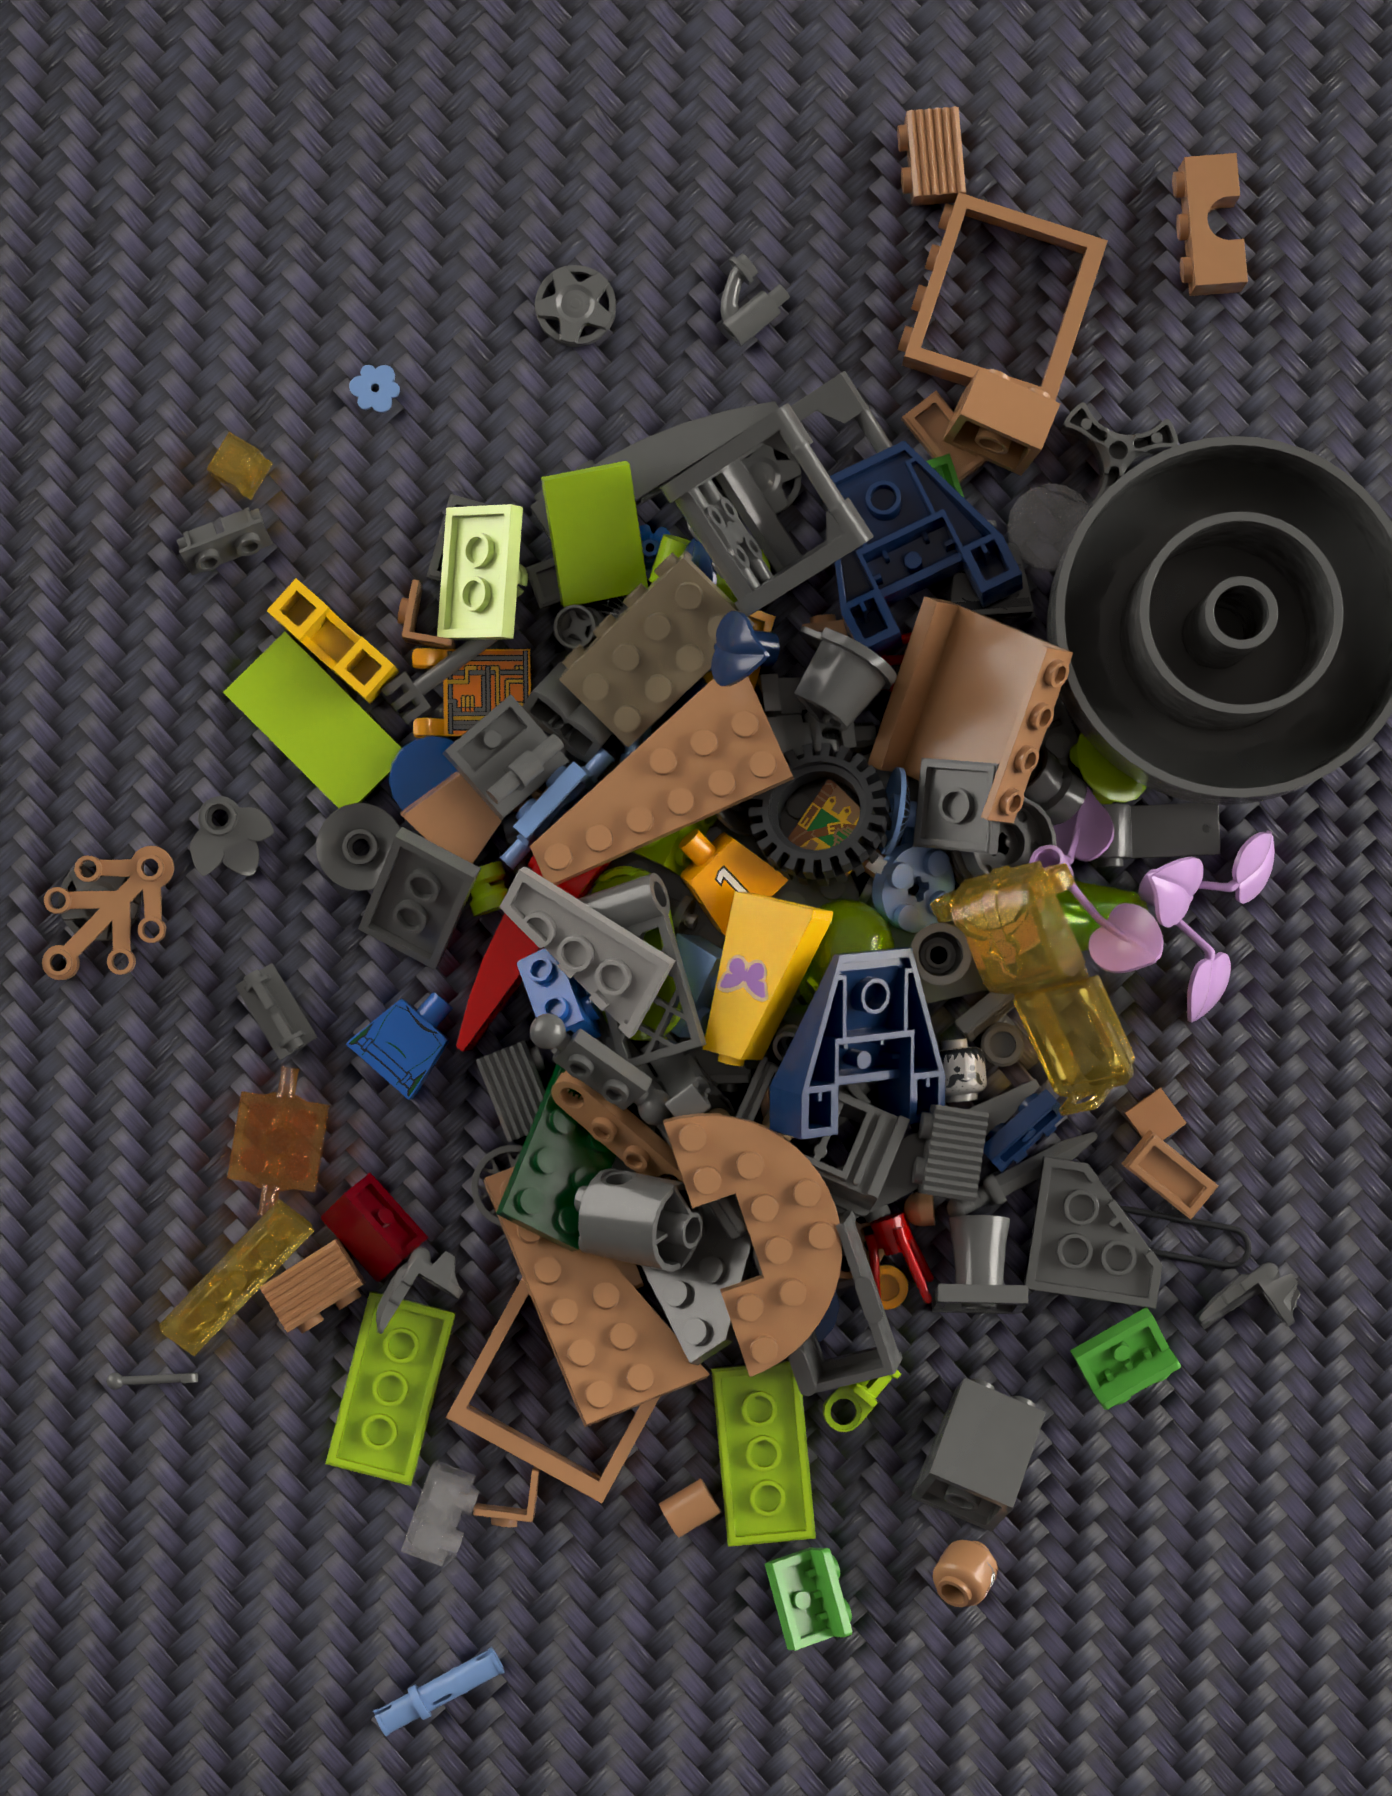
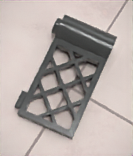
M651 873L578 898L581 902L642 940L646 932L659 928L664 945L661 952L676 960L668 973L669 976L673 977L676 986L670 1002L657 995L653 1001L666 1009L657 1029L654 1030L644 1023H641L638 1028L652 1037L645 1054L632 1058L627 1042L628 1037L618 1028L620 1024L605 1010L612 1037L605 1039L607 1047L633 1066L638 1067L707 1045L668 915L670 912V900L662 879L657 874ZM679 1002L681 1003L682 1010L677 1007ZM673 1014L686 1021L691 1040L677 1043L664 1036ZM660 1042L668 1046L666 1048L656 1050Z

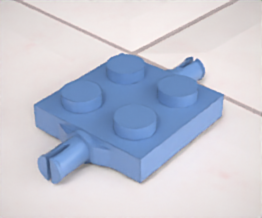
M601 747L585 767L578 766L574 761L567 768L565 766L559 767L547 780L546 786L548 789L537 801L534 798L528 800L516 814L518 821L513 827L519 833L518 839L500 858L514 870L518 863L530 852V845L595 787V783L598 781L597 778L615 759Z

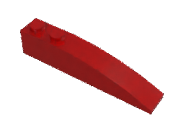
M533 855L528 866L533 872L543 877ZM611 861L557 885V887L577 899L584 897ZM506 914L503 915L484 955L468 999L456 1047L463 1052L472 1050L523 982L517 962L544 949V947L539 948Z

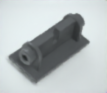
M249 507L244 510L221 518L225 531L217 534L213 522L183 532L184 537L177 539V543L180 548L179 553L191 575L214 570L223 563L241 556L253 555L260 549L272 545V540L264 526L265 523L259 508L250 511Z
M273 963L261 970L257 969L244 977L243 981L235 985L280 1060L318 1038Z

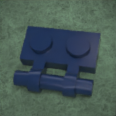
M1047 1089L1040 1094L1034 1093L1027 1097L1018 1107L1019 1113L1007 1124H998L986 1135L983 1152L1001 1172L1005 1171L1013 1162L1016 1161L1019 1164L1028 1155L1025 1152L1043 1135L1048 1138L1057 1130L1055 1125L1067 1115L1064 1108Z

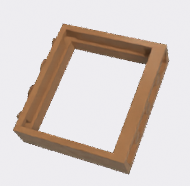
M958 192L954 205L945 204L938 225L939 229L945 230L941 246L932 244L924 269L932 271L928 286L919 284L911 310L919 312L914 328L905 325L898 350L905 352L902 366L966 387L978 369L982 368L921 348L964 216L1084 254L1041 386L1010 377L1011 382L1025 388H1039L1047 392L1051 399L1056 401L1108 240Z
M522 1277L446 1418L594 1500L603 1503L660 1397L639 1405L601 1476L469 1404L527 1296L530 1295Z

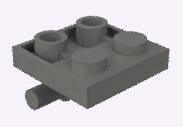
M511 694L443 752V755L500 820L543 785L559 767L565 766L569 762L560 751L564 748L563 742L555 734L548 737Z

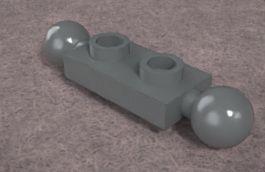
M545 1013L533 1020L530 1026V1037L534 1044L542 1049L556 1048L557 1050L552 1061L564 1068L571 1076L584 1082L601 1094L608 1102L615 1104L623 1111L632 1103L638 1105L640 1117L650 1125L664 1124L662 1120L671 1118L672 1113L665 1105V1102L671 1099V1097L662 1090L648 1091L652 1078L581 1028L572 1036L568 1035L564 1022L557 1015Z

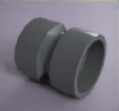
M1041 745L1038 763L1031 772L1024 797L1039 804L1050 817L1054 826L1069 820L1080 809L1086 797L1087 786L1081 777L1068 766L1061 765L1059 758L1044 745Z

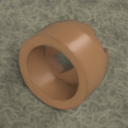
M918 1192L911 1194L904 1204L903 1211L906 1219L913 1225L934 1226L935 1209L933 1195Z

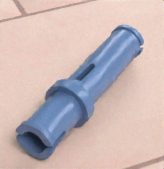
M490 1647L487 1651L452 1668L420 1687L416 1684L412 1685L407 1689V1694L379 1709H375L373 1711L380 1729L387 1737L393 1731L419 1717L422 1720L431 1717L432 1710L467 1693L469 1690L493 1677L505 1673V1670L494 1648Z

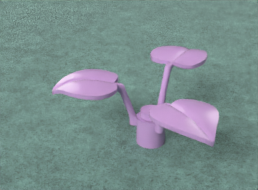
M1088 787L1085 800L1080 809L1069 820L1053 826L1056 833V846H1041L1030 857L1029 865L1035 877L1029 880L1031 886L1029 906L1027 907L1026 901L1017 892L1010 890L994 891L977 902L964 924L960 927V930L967 936L973 953L983 957L999 959L1015 956L1028 948L1037 935L1036 926L1029 917L1037 911L1039 889L1042 888L1049 893H1061L1068 889L1096 923L1101 926L1092 933L1089 939L1091 958L1101 969L1112 973H1127L1150 966L1160 959L1164 945L1161 929L1155 918L1146 909L1135 904L1122 903L1111 911L1106 920L1076 886L1073 880L1074 874L1070 865L1073 863L1074 858L1086 862L1098 858L1109 848L1114 837V825L1109 813Z
M1267 830L1266 832L1256 833L1241 846L1233 864V880L1228 883L1202 881L1203 864L1200 859L1195 857L1177 859L1157 869H1151L1145 874L1140 883L1139 899L1155 907L1156 918L1159 924L1165 927L1176 925L1204 951L1205 959L1197 962L1189 980L1187 992L1188 1022L1193 1023L1200 1019L1219 1001L1229 982L1231 963L1227 954L1218 952L1215 955V950L1189 927L1182 918L1187 913L1189 905L1193 900V895L1198 888L1224 892L1235 891L1236 901L1242 904L1254 899L1266 885L1272 871L1275 849L1271 831Z

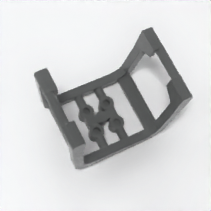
M846 371L838 374L792 406L789 403L781 406L660 488L670 504L675 502L686 519L691 534L697 541L701 542L712 559L715 571L726 581L738 601L734 604L747 617L874 537L849 497L844 499L811 448L810 444L813 441L800 422L815 411L844 424L855 418L876 453L893 446ZM764 445L772 447L790 457L794 455L829 509L826 512L827 540L803 556L742 462V459ZM716 477L730 501L722 497L711 479ZM737 512L745 522L746 526L748 527L754 538L748 533L747 529L739 519ZM761 549L777 572L772 575L763 561Z

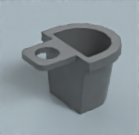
M802 626L799 634L816 652L794 694L816 721L832 728L846 731L880 690H890L897 679V675L894 669L874 651L844 634L825 627L822 633L806 626Z

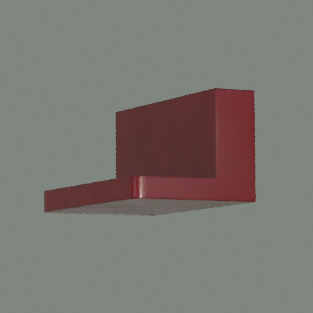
M371 1172L345 1192L321 1216L322 1221L377 1282L385 1278L397 1265L428 1239V1236Z

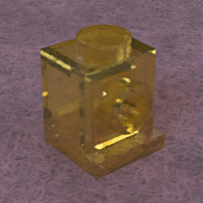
M228 432L208 465L207 471L215 480L252 500L273 463L266 459L258 448Z

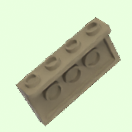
M687 550L679 558L674 553H671L654 570L659 577L648 588L641 583L626 597L623 603L628 608L621 615L615 618L612 614H609L593 630L592 633L597 638L586 649L581 644L577 645L561 662L566 669L559 680L627 747H630L711 668L718 625L728 612L739 611L736 605L691 561L693 556ZM749 619V621H750V623H751V625H752V627H753V626H754V623Z

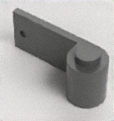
M1217 804L1102 805L1112 819L1114 837L1109 848L1101 856L1094 859L1097 860V868L1124 867L1123 859L1221 855L1219 806Z

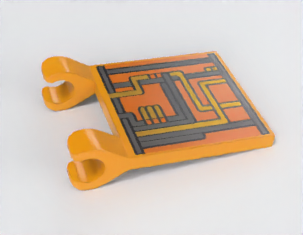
M416 648L412 652V665L416 669H431L456 649ZM485 649L443 681L444 719H414V737H461L510 694L523 706L531 694L530 649Z

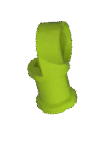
M896 1370L895 1374L839 1387L827 1397L823 1404L825 1421L831 1428L839 1432L854 1430L877 1405L876 1398L893 1378L898 1379L902 1374ZM839 1399H848L855 1406V1416L849 1423L838 1424L831 1417V1407Z

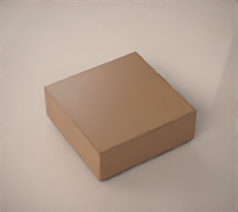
M1161 1087L1124 1112V1115L1141 1138L1150 1129L1159 1138L1164 1140L1186 1124V1121Z

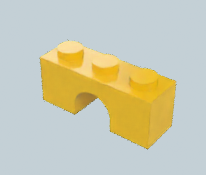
M297 578L267 609V612L369 704L382 692L380 689L391 682L399 673L394 664L344 623Z

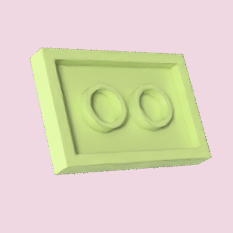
M507 504L446 508L437 628L438 637L452 640L514 639L516 598L524 592L517 584L527 586L528 583L526 568L519 564L523 507Z

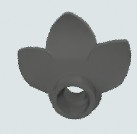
M216 796L208 799L199 810L198 823L200 829L190 843L193 863L202 876L213 872L222 862L236 873L253 876L260 860L257 841L265 840L275 833L270 820L262 811L252 807H239L235 801L228 797ZM224 810L228 814V822L224 826L218 827L213 821L214 814Z

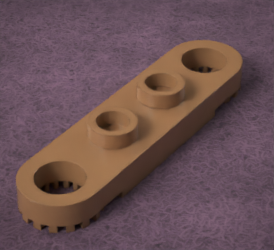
M567 1071L560 1074L551 1090L554 1101L590 1132L596 1140L604 1144L627 1167L636 1173L669 1180L672 1177H667V1175L671 1174L676 1176L679 1182H683L674 1153L668 1143L627 1108L623 1111L615 1104L608 1102L601 1094L581 1080L571 1076ZM570 1089H573L579 1092L582 1096H580V1098L578 1099L577 1094L575 1095V1097H573V1092H568Z

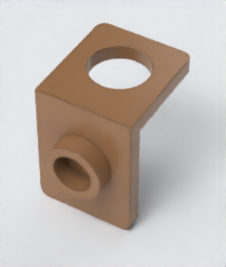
M412 580L409 599L402 598L399 606L398 623L404 624L402 638L406 643L438 649H455L456 644L452 639L415 633L423 586L419 580Z
M535 1466L532 1469L527 1509L476 1503L473 1515L491 1517V1524L501 1527H517L518 1521L533 1522L540 1469Z

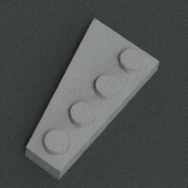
M523 867L519 869L500 908L539 948L544 947L560 963L558 967L570 979L574 977L591 995L589 999L601 1011L606 1010L620 1024L618 1028L630 1039L636 1034L676 960L529 868Z

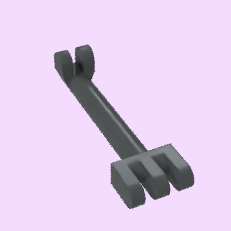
M516 622L514 625V633L520 629ZM499 639L468 640L415 681H412L404 671L380 690L385 696L394 693L398 687H401L404 694L391 704L396 711L409 701L414 704L415 707L408 710L402 717L404 722L409 724L431 708L430 703L424 697L425 694Z

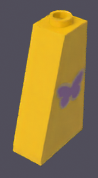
M735 891L705 1034L707 1045H704L702 1050L719 1054L718 1062L734 1066H744L745 1060L763 1059L832 921L833 911L757 893Z

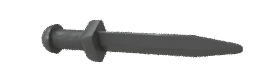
M1095 1132L1060 1141L995 1177L993 1174L985 1176L981 1180V1187L978 1188L976 1202L951 1198L947 1204L949 1216L967 1215L989 1202L992 1205L1006 1202L1005 1196L1040 1178L1043 1156L1072 1161L1091 1145L1098 1135Z

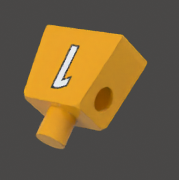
M694 829L679 844V848L692 861L682 871L680 876L712 925L725 937L735 891L757 893L772 897L788 881L779 871L775 870L771 865L725 832L720 834L711 843L699 829Z

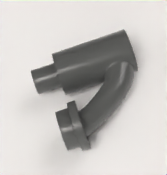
M743 253L738 257L733 256L729 259L732 270L728 276L721 298L722 326L731 339L740 347L781 314L778 307L790 298L784 287L778 284L768 294L761 290L739 308L738 299L743 281L750 285L754 282L753 277L758 274L756 267Z

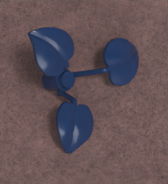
M693 538L685 551L687 550L693 556L691 561L716 585L717 572L712 565V559L701 542ZM740 611L728 612L720 621L716 631L715 652L712 657L711 668L667 710L668 718L670 719L707 685L703 677L710 671H712L713 678L718 685L728 687L745 679L759 666L772 667L778 659L780 650L777 635L773 632L753 630L747 616Z

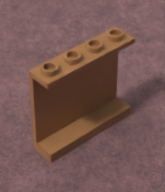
M924 596L867 764L879 770L893 772L894 768L901 767L905 769L907 776L919 781L921 758L997 763L999 766L981 817L989 821L1014 823L1017 813L1022 808L1024 792L1031 772L1038 763L1039 749L1046 729L1053 720L1054 707L1060 689L1068 677L1069 664L1073 652L951 601Z

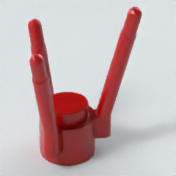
M894 1213L872 1221L870 1224L873 1233L865 1235L864 1238L869 1250V1266L880 1298L878 1249H883L885 1256L903 1253L923 1301L927 1304L931 1303L932 1297L926 1281L932 1282L934 1276L912 1235L904 1213Z

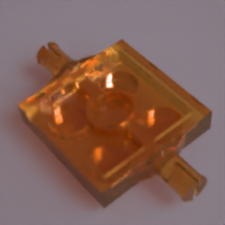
M281 1066L278 1092L258 1094L241 1091L227 1179L250 1182L256 1187L262 1188L257 1215L265 1216L267 1214L268 1217H276L279 1191L297 1189L316 1192L330 1105L310 1102L295 1095L298 1073L300 1071L297 1068H291L290 1071V1067Z

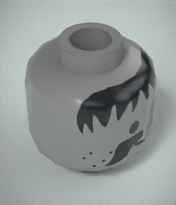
M967 1038L941 1041L942 1050H939L946 1076L945 1103L977 1100V1093L982 1092L987 1087L983 1051L978 1047H968Z

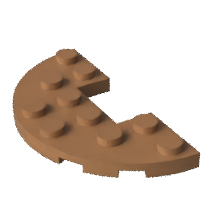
M697 1113L662 1120L692 1208L732 1194L736 1195L762 1275L722 1288L720 1291L750 1377L780 1363L796 1351L816 1329L829 1308L839 1280L842 1262V1243L836 1229V1225L840 1224L835 1203L824 1180L810 1160L782 1135L762 1124L749 1119L724 1116L719 1113Z

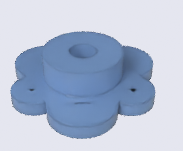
M372 365L363 366L360 372L361 376L354 377L349 384L351 393L358 397L357 403L359 407L363 410H368L372 407L379 413L389 411L392 407V398L397 397L400 393L399 385L394 382V370L388 365H381L376 369ZM375 386L379 387L377 392H373L372 389Z

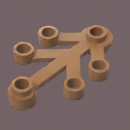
M157 846L143 847L135 852L132 859L99 860L97 857L87 855L82 856L76 861L74 867L75 874L84 882L97 881L101 876L130 877L117 891L69 892L65 888L54 887L46 892L44 905L52 913L62 914L69 909H99L65 945L52 946L45 952L42 958V967L50 978L55 980L72 978L80 967L79 956L111 923L113 951L110 952L107 958L108 968L118 975L130 973L136 964V958L131 952L130 903L142 891L145 918L138 925V935L147 943H157L165 937L166 925L162 921L161 888L171 880L174 873V863L170 854ZM150 859L155 860L159 867L158 872L153 876H148L144 872V864ZM91 860L96 865V872L93 876L86 877L82 873V865L86 861ZM57 892H61L66 899L65 905L60 909H56L51 903L52 896ZM154 921L159 926V934L155 938H149L145 934V926L148 922ZM119 953L126 954L129 959V964L124 970H119L114 964V959ZM57 954L63 955L67 961L66 967L62 971L55 970L52 965V960Z

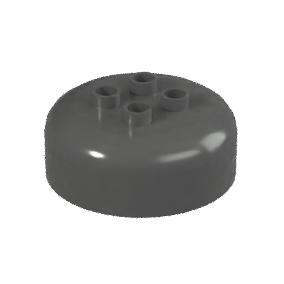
M1245 436L1213 437L1187 442L1164 450L1144 460L1121 476L1091 507L1069 540L1058 563L1051 585L1047 607V642L1073 652L1069 664L1068 677L1059 692L1071 718L1092 746L1118 770L1138 783L1181 800L1217 805L1254 803L1296 791L1335 771L1369 744L1392 714V522L1365 488L1345 471L1316 454L1281 441Z

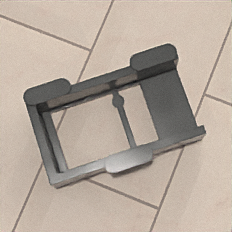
M765 1056L760 1060L736 1115L737 1118L754 1121L767 1088L772 1083L780 1065L768 1061V1058ZM838 1091V1116L846 1117L862 1124L843 1170L841 1171L820 1162V1159L824 1158L827 1154L826 1145L830 1136H823L820 1144L814 1147V1158L805 1156L821 1175L830 1191L835 1206L845 1211L853 1210L855 1215L864 1217L869 1214L879 1197L910 1119L901 1115L897 1117Z
M853 1210L838 1213L840 1224L836 1225L842 1243V1257L847 1258L853 1278L838 1281L836 1290L855 1285L876 1347L824 1359L814 1330L809 1338L789 1355V1362L799 1391L805 1396L895 1374L902 1360L901 1352L897 1349L855 1224L856 1218ZM754 1251V1252H753V1257H754V1260H755V1263H756L758 1272H759L760 1275H762V1272H761V1269H760V1266H759V1263H758V1260H757V1257H756V1254H755V1251Z

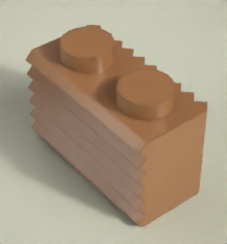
M959 107L906 111L904 125L897 126L899 152L907 151L908 167L901 168L903 194L911 195L912 206L955 203L958 192L966 194Z
M337 1238L259 1288L287 1333L298 1327L301 1334L324 1320L320 1312L335 1303L338 1309L341 1310L360 1298L362 1295L357 1288L364 1285L366 1281L341 1241Z

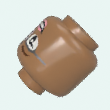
M957 1540L953 1541L943 1552L934 1567L932 1578L939 1596L946 1603L955 1607H969L978 1605L986 1597L996 1580L998 1566L995 1558L984 1544L978 1541Z

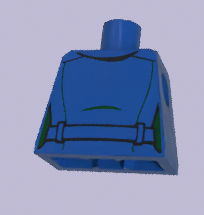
M435 991L430 994L417 1010L405 999H400L352 1037L346 1045L408 1100H413L450 1042V1039L436 1027L451 1012L453 1007Z

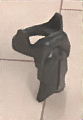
M416 1248L411 1253L408 1263L398 1269L379 1302L376 1312L377 1332L379 1334L383 1333L417 1276L445 1294L459 1299L464 1291L460 1288L456 1279L455 1256L445 1251L433 1264L431 1263V1255L427 1248Z
M1270 1262L1264 1263L1252 1273L1241 1274L1235 1281L1212 1297L1199 1317L1201 1325L1206 1329L1228 1312L1262 1293L1278 1318L1288 1328L1295 1323L1293 1310L1301 1294L1296 1287L1298 1281L1292 1273L1280 1278L1277 1265Z

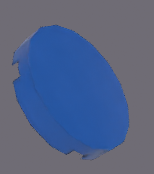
M426 736L415 739L400 749L391 763L389 784L392 796L402 811L450 775L458 772L443 755V752L454 743L452 740L438 736Z

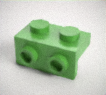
M1147 1307L1070 1350L1090 1390L1104 1410L1125 1403L1134 1394L1154 1383L1165 1380L1171 1373L1181 1368L1180 1362L1169 1348L1155 1318Z
M809 1547L764 1563L787 1650L796 1651L831 1637L844 1638L852 1635L850 1624L852 1620L851 1609L842 1595L838 1580L840 1577L839 1564L829 1548Z

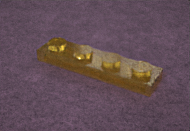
M278 1199L159 1324L161 1333L195 1356L254 1295L259 1287L314 1232L312 1224L282 1200Z

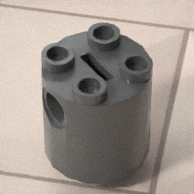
M609 1168L600 1171L590 1181L588 1186H581L575 1195L574 1205L579 1212L578 1230L580 1236L578 1244L580 1250L585 1253L673 1272L681 1269L691 1259L702 1235V1205L692 1208L684 1182Z

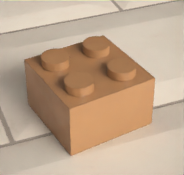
M979 368L960 396L942 441L975 456L984 457L987 461L1022 476L1041 452L1061 403L1052 400L1047 392L1039 388H1025L1011 382L1010 377L1001 371Z

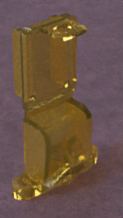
M1041 861L1012 868L1007 865L995 868L989 874L964 880L957 890L938 897L930 906L938 922L943 923L954 920L955 926L965 934L978 972L988 991L998 994H1014V1005L1054 1092L1061 1097H1068L1059 1108L1061 1116L1094 1110L1101 1105L1114 1087L1126 1085L1134 1074L1132 1064L1135 1061V1055L1098 975L1089 976L1084 965L1086 963L1056 897V894L1071 887L1075 881L1068 865L1065 863L1043 868ZM1095 1095L1093 1098L1086 1102L1076 1104L1079 1100L1085 1097Z

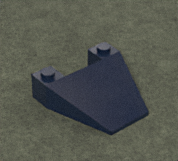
M902 441L830 476L843 498L847 499L849 497L874 536L835 562L844 626L850 638L868 647L880 657L903 646L901 632L888 606L958 572L965 571L983 608L1023 589L1022 572L1003 535L906 441Z
M899 947L834 954L770 1085V1129L801 1140L838 1135L839 1085L878 1081L877 1108L897 1117L901 1115L910 1119L909 1124L920 1123L922 1112L929 1113L931 1104L945 1106L946 1076L912 948Z

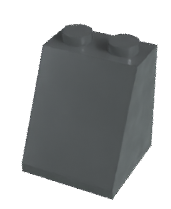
M963 1378L951 1396L910 1498L992 1532L1014 1507L1046 1412L1035 1408V1404L1027 1398L1021 1396L1009 1397L995 1391L994 1386L984 1380Z

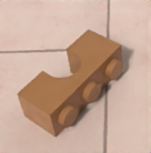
M1237 153L1184 157L1178 171L1173 172L1172 177L1174 198H1181L1182 214H1177L1176 217L1178 241H1185L1186 257H1181L1180 259L1181 282L1188 283L1189 296L1241 292L1248 282L1244 239L1226 240L1216 236L1211 231L1207 220L1209 212L1219 208L1234 207L1240 197Z

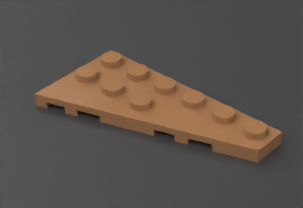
M747 676L737 684L728 687L718 685L713 678L532 843L530 848L543 878L557 886L793 780L794 777L749 677Z
M514 1167L484 1179L485 1187L496 1212ZM497 1215L584 1427L703 1380L710 1375L701 1364L694 1365L689 1363L673 1331L609 1258L582 1252L580 1248L577 1251H570Z

